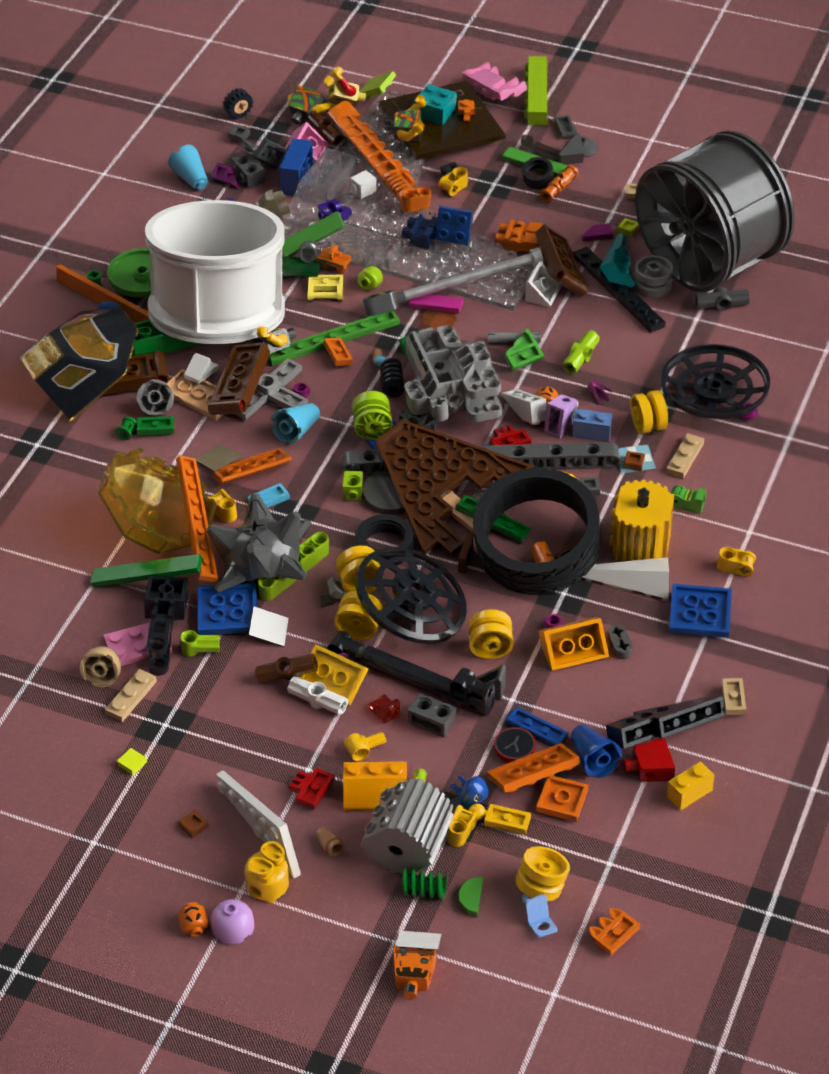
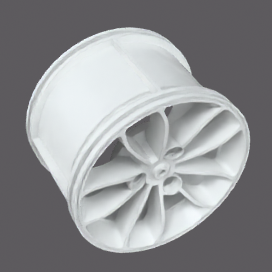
M226 200L189 202L167 208L155 214L145 226V244L150 256L151 295L148 299V317L152 325L162 333L173 338L203 344H228L251 340L258 337V327H267L268 333L274 330L282 322L285 315V300L282 294V247L285 241V229L280 218L259 206Z

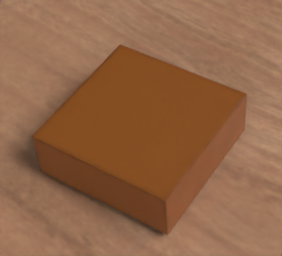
M627 451L623 468L642 471L645 454Z
M195 810L178 821L179 827L191 838H194L209 827L208 822Z

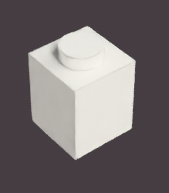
M366 170L351 177L350 191L360 199L376 192V177Z

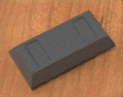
M569 115L554 117L563 139L573 138L577 134Z

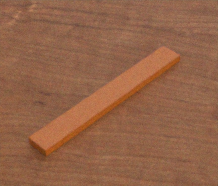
M61 264L56 266L57 281L98 304L105 301L118 303L133 323L149 320L148 311Z
M179 455L176 458L192 551L193 555L201 554L203 558L197 578L198 580L216 582L218 574L212 542L206 532L208 521L196 459Z

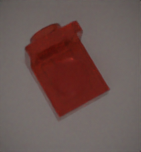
M384 694L369 703V710L385 724L400 714V701L398 699L392 701Z

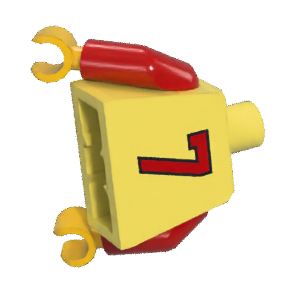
M340 66L335 67L332 71V76L336 78L335 81L330 75H327L324 79V85L329 88L327 101L341 103L344 100H348L352 105L356 101H365L366 93L359 91V85L349 83L345 77L341 76L344 71Z

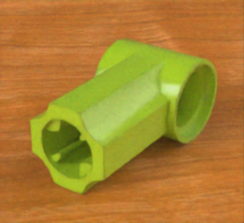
M192 630L184 631L180 636L181 653L186 657H192L198 652H219L220 635H198Z

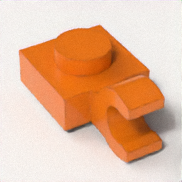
M458 100V115H463L464 121H470V115L475 113L474 100Z

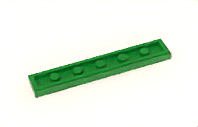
M201 554L96 568L93 571L90 584L92 587L148 580L149 576L172 577L199 573L203 558Z

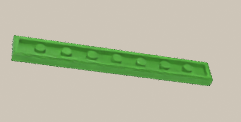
M393 310L370 316L291 342L290 346L271 353L268 361L271 366H275L287 359L293 360L326 349L323 345L324 339L341 338L343 342H347L399 325L400 319Z

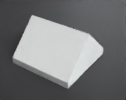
M541 261L536 264L526 282L525 302L550 307L562 285L550 276V271Z

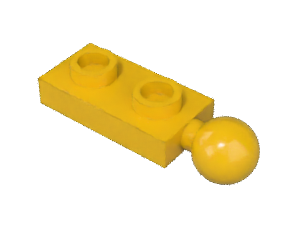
M478 803L471 805L469 811L473 813L475 811L479 812L478 817L475 818L477 821L485 818L484 825L524 835H526L531 820V813L494 804H490L488 810H485Z

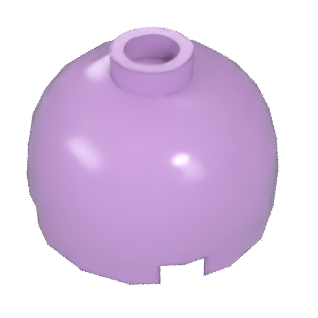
M236 899L220 902L214 908L210 917L213 936L215 935L224 944L233 945L243 942L244 938L248 935L251 936L255 927L252 910L247 904Z

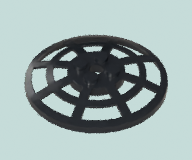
M706 344L687 348L670 358L662 371L661 386L666 398L680 410L698 417L724 419L744 415L761 405L770 390V375L765 365L756 356L743 349L722 344ZM700 354H717L716 362H704L696 365L689 358ZM724 355L738 357L750 364L742 370L734 365L723 363ZM681 361L688 367L680 375L679 379L668 376L672 368ZM715 367V370L703 373L700 371V369ZM722 368L731 370L737 374L732 376L726 372H723ZM755 368L763 378L764 386L753 388L752 380L748 375ZM691 373L696 376L694 384L684 382ZM743 378L748 388H737V381ZM667 382L677 385L678 393L682 399H674L667 390ZM683 388L692 389L695 395L686 397ZM763 392L762 397L748 407L743 406V404L749 401L752 394ZM736 394H746L739 403L733 400ZM698 400L708 403V408L694 402ZM727 403L730 405V407L715 408L716 404ZM683 404H689L690 406H692V407H694V408H696V409H692V408H690V407H688V406H685V405H683Z
M387 547L370 553L357 570L355 587L362 606L377 624L397 637L415 643H440L453 637L460 630L466 619L467 603L459 583L445 567L425 554L407 548ZM399 553L405 554L406 557H395L386 560L379 555ZM371 559L382 564L377 571L376 579H364L366 566ZM408 562L409 568L401 570L393 563ZM416 564H419L427 568L431 572L429 574H425L424 572L417 570ZM386 568L396 574L393 580L383 579V573ZM442 575H444L450 581V583L455 588L458 596L452 593V590L448 582ZM438 577L446 591L437 588L433 580ZM366 586H377L380 596L387 604L381 611L370 600L365 588ZM384 586L392 588L395 599L392 600L388 596ZM438 596L448 598L447 606L444 610L436 602ZM453 601L462 606L461 617L455 625L448 616L452 609ZM403 604L404 606L415 610V614L405 611L404 609L400 608L399 605ZM431 607L437 612V615L423 616V610ZM392 611H395L402 617L415 621V632L398 626L386 617ZM443 620L448 627L447 631L441 633H423V623H434Z

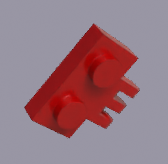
M511 425L507 426V430L505 427H501L500 432L498 429L493 430L495 438L490 439V445L531 444V438L524 428L515 431Z
M315 768L311 775L298 771L297 777H294L293 783H290L288 788L298 794L296 796V803L315 810L334 782L335 776L319 768Z

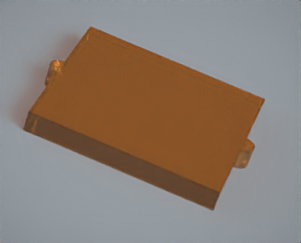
M426 309L425 315H423V328L432 327L436 329V327L445 325L454 327V322L457 320L455 317L456 313Z

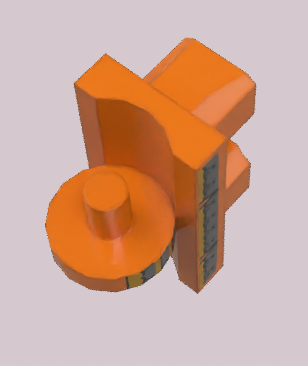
M333 245L331 249L323 248L321 254L316 257V261L322 263V268L330 269L334 266L336 271L341 274L347 270V266L352 259L351 255L339 252V248L336 245Z

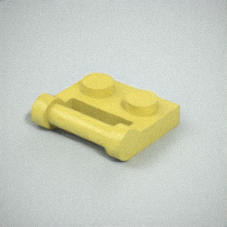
M343 275L309 277L308 301H313V299H337V301H343ZM318 291H337V292H318Z

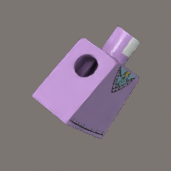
M560 395L550 401L547 406L544 432L561 438L573 424L578 401L565 395Z

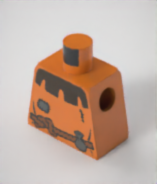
M394 946L396 988L404 990L403 996L406 999H415L417 991L428 990L436 966V949Z

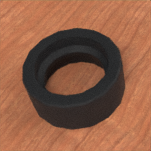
M534 157L526 161L522 168L524 183L533 189L546 187L554 178L552 163L543 157ZM537 168H543L548 171L544 176L538 178L528 175L530 171Z

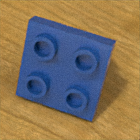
M439 206L435 240L468 246L472 230L473 211Z

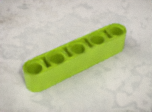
M317 532L300 545L298 561L306 572L329 554L328 535L324 532ZM277 576L270 579L266 577L259 578V596L264 601L273 600L297 581V579Z

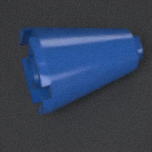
M585 724L578 725L573 729L571 739L585 772L591 777L598 776V778L612 773L618 766L617 761L619 757L620 759L622 757L621 748L615 742Z

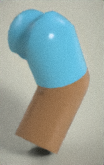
M374 349L373 364L380 367L387 357L382 356L380 349Z

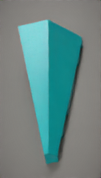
M623 231L617 235L600 268L609 282L633 287L635 285L632 279L634 274L630 272L632 263L630 253L626 249L628 243H624V239L627 236Z

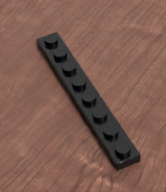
M587 246L573 252L575 260L650 333L665 327L666 322L629 286L608 281L600 268L603 261Z

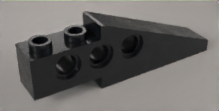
M714 695L635 711L630 717L607 724V737L620 748L625 749L655 737L664 738L725 716L723 696Z

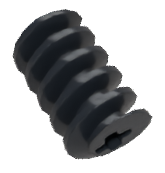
M397 358L385 359L380 365L382 392L388 397H399L404 393L402 363Z

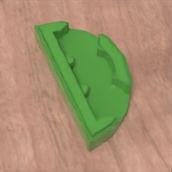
M474 877L467 880L459 891L460 906L469 915L478 917L484 877Z

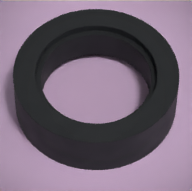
M380 514L369 517L358 526L356 531V546H368L374 551L379 550L371 547L366 542L367 539L378 532H393L403 539V542L398 547L411 550L414 548L411 525L396 515ZM399 553L379 555L386 560L395 557H406L405 554ZM397 562L393 564L397 566L399 564H402L403 562Z

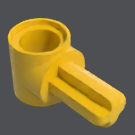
M382 732L369 737L354 733L345 739L344 745L354 761H361L369 755L370 748L386 743V737Z

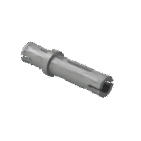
M524 331L488 332V344L515 343ZM531 332L536 342L541 343V332Z

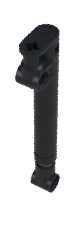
M339 631L328 644L327 648L329 651L336 654L346 652L348 657L354 660L361 659V663L366 666H371L373 669L486 716L494 706L495 684L492 682L486 684L479 681V678L467 668L460 669L452 680L380 649L377 650V648L370 645L365 647L364 644L353 640L351 635L345 631Z

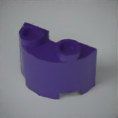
M335 198L318 205L319 212L317 215L319 220L337 211L340 213L343 222L349 220L348 217L352 215L351 209L346 205L342 207L341 202Z

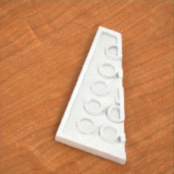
M224 770L217 773V787L220 793L228 798L252 827L258 838H261L264 843L275 841L283 847L288 872L293 878L300 876L301 872L287 824Z

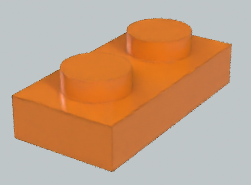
M341 338L324 339L323 345L335 366L352 365L353 358Z

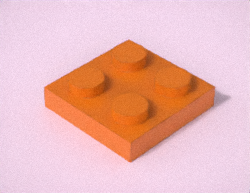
M556 776L547 778L536 806V812L577 822L589 790V785Z

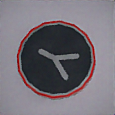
M517 727L502 730L495 737L494 750L498 757L507 763L533 754L536 747L534 736L529 731Z

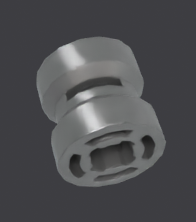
M305 241L300 247V258L306 263L313 262L317 256V246L313 241Z

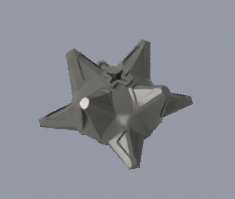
M252 494L244 523L238 528H226L210 524L206 532L226 567L213 590L220 593L245 581H253L256 578L263 577L270 579L277 576L297 580L307 578L309 575L298 561L300 555L299 540L311 525L310 520L304 519L300 521V514L293 511L285 518L276 521L260 495Z

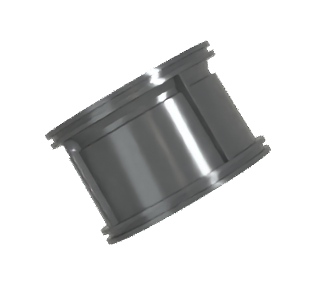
M726 130L718 132L673 158L651 167L642 174L636 187V216L648 249L652 255L667 258L673 266L672 278L682 286L694 291L706 292L724 284L730 277L753 264L779 253L788 245L794 231L795 211L793 199L781 169L772 156L758 142L737 131Z

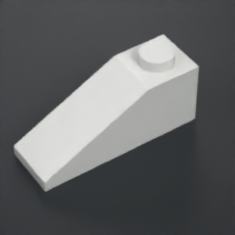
M518 389L502 392V397L523 421L529 422L530 425H538L541 421L546 420V398Z

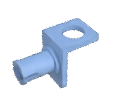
M523 894L522 902L526 906L528 925L537 938L557 932L556 925L549 917L546 895L543 894L531 898ZM543 924L550 926L547 930L538 929Z

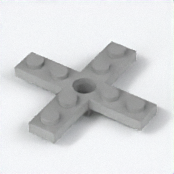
M287 359L271 374L264 373L260 377L246 411L233 414L247 420L268 400L283 408L308 404V399L284 387L302 371V365Z

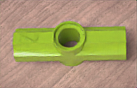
M590 330L586 332L579 342L573 343L569 356L563 362V369L566 373L571 375L576 373L584 362L587 363L590 360L592 351L600 339V336L595 331Z

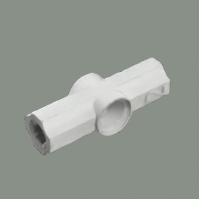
M293 676L287 687L288 693L309 701L311 707L315 709L324 708L342 715L348 705L347 698L327 690L326 686L321 682L311 683L300 677Z

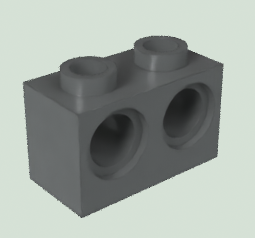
M249 152L232 158L231 168L240 179V182L244 183L248 189L266 182L265 169Z
M419 693L408 709V723L444 738L456 721V707Z

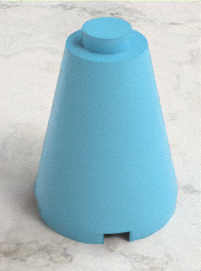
M192 145L180 147V151L177 153L173 152L168 159L170 169L195 190L204 189L208 179L197 149Z
M308 403L274 412L271 421L274 424L272 430L275 436L283 443L288 442L290 445L296 443L319 419V408L313 403Z

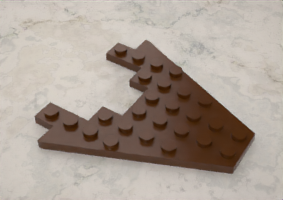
M402 420L376 440V446L423 554H427L438 545L447 554L452 556L463 546L464 540L441 521L453 512V507L442 499L466 480H469L475 487L481 490L493 480L497 481L501 477L515 471L520 472L523 469L533 468L528 463L406 420Z

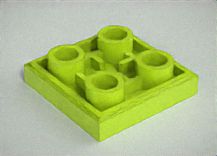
M394 71L371 78L362 87L360 92L366 93V99L373 97L375 94L379 96L386 91V87L393 83L392 80L396 77Z

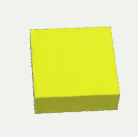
M625 218L617 227V232L622 233L624 231L625 235L633 237L639 229V224Z
M130 748L117 760V765L134 775L147 762V759Z

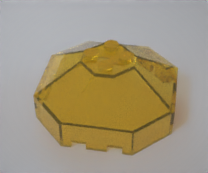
M142 448L130 450L128 454L124 455L122 452L116 453L105 468L98 495L123 537L156 554L192 546L178 468L172 464L170 467L165 466L166 461L158 458L156 455L154 457L138 459L144 451ZM199 478L209 526L212 524L217 504L213 498L209 499L205 494L207 488L201 478Z

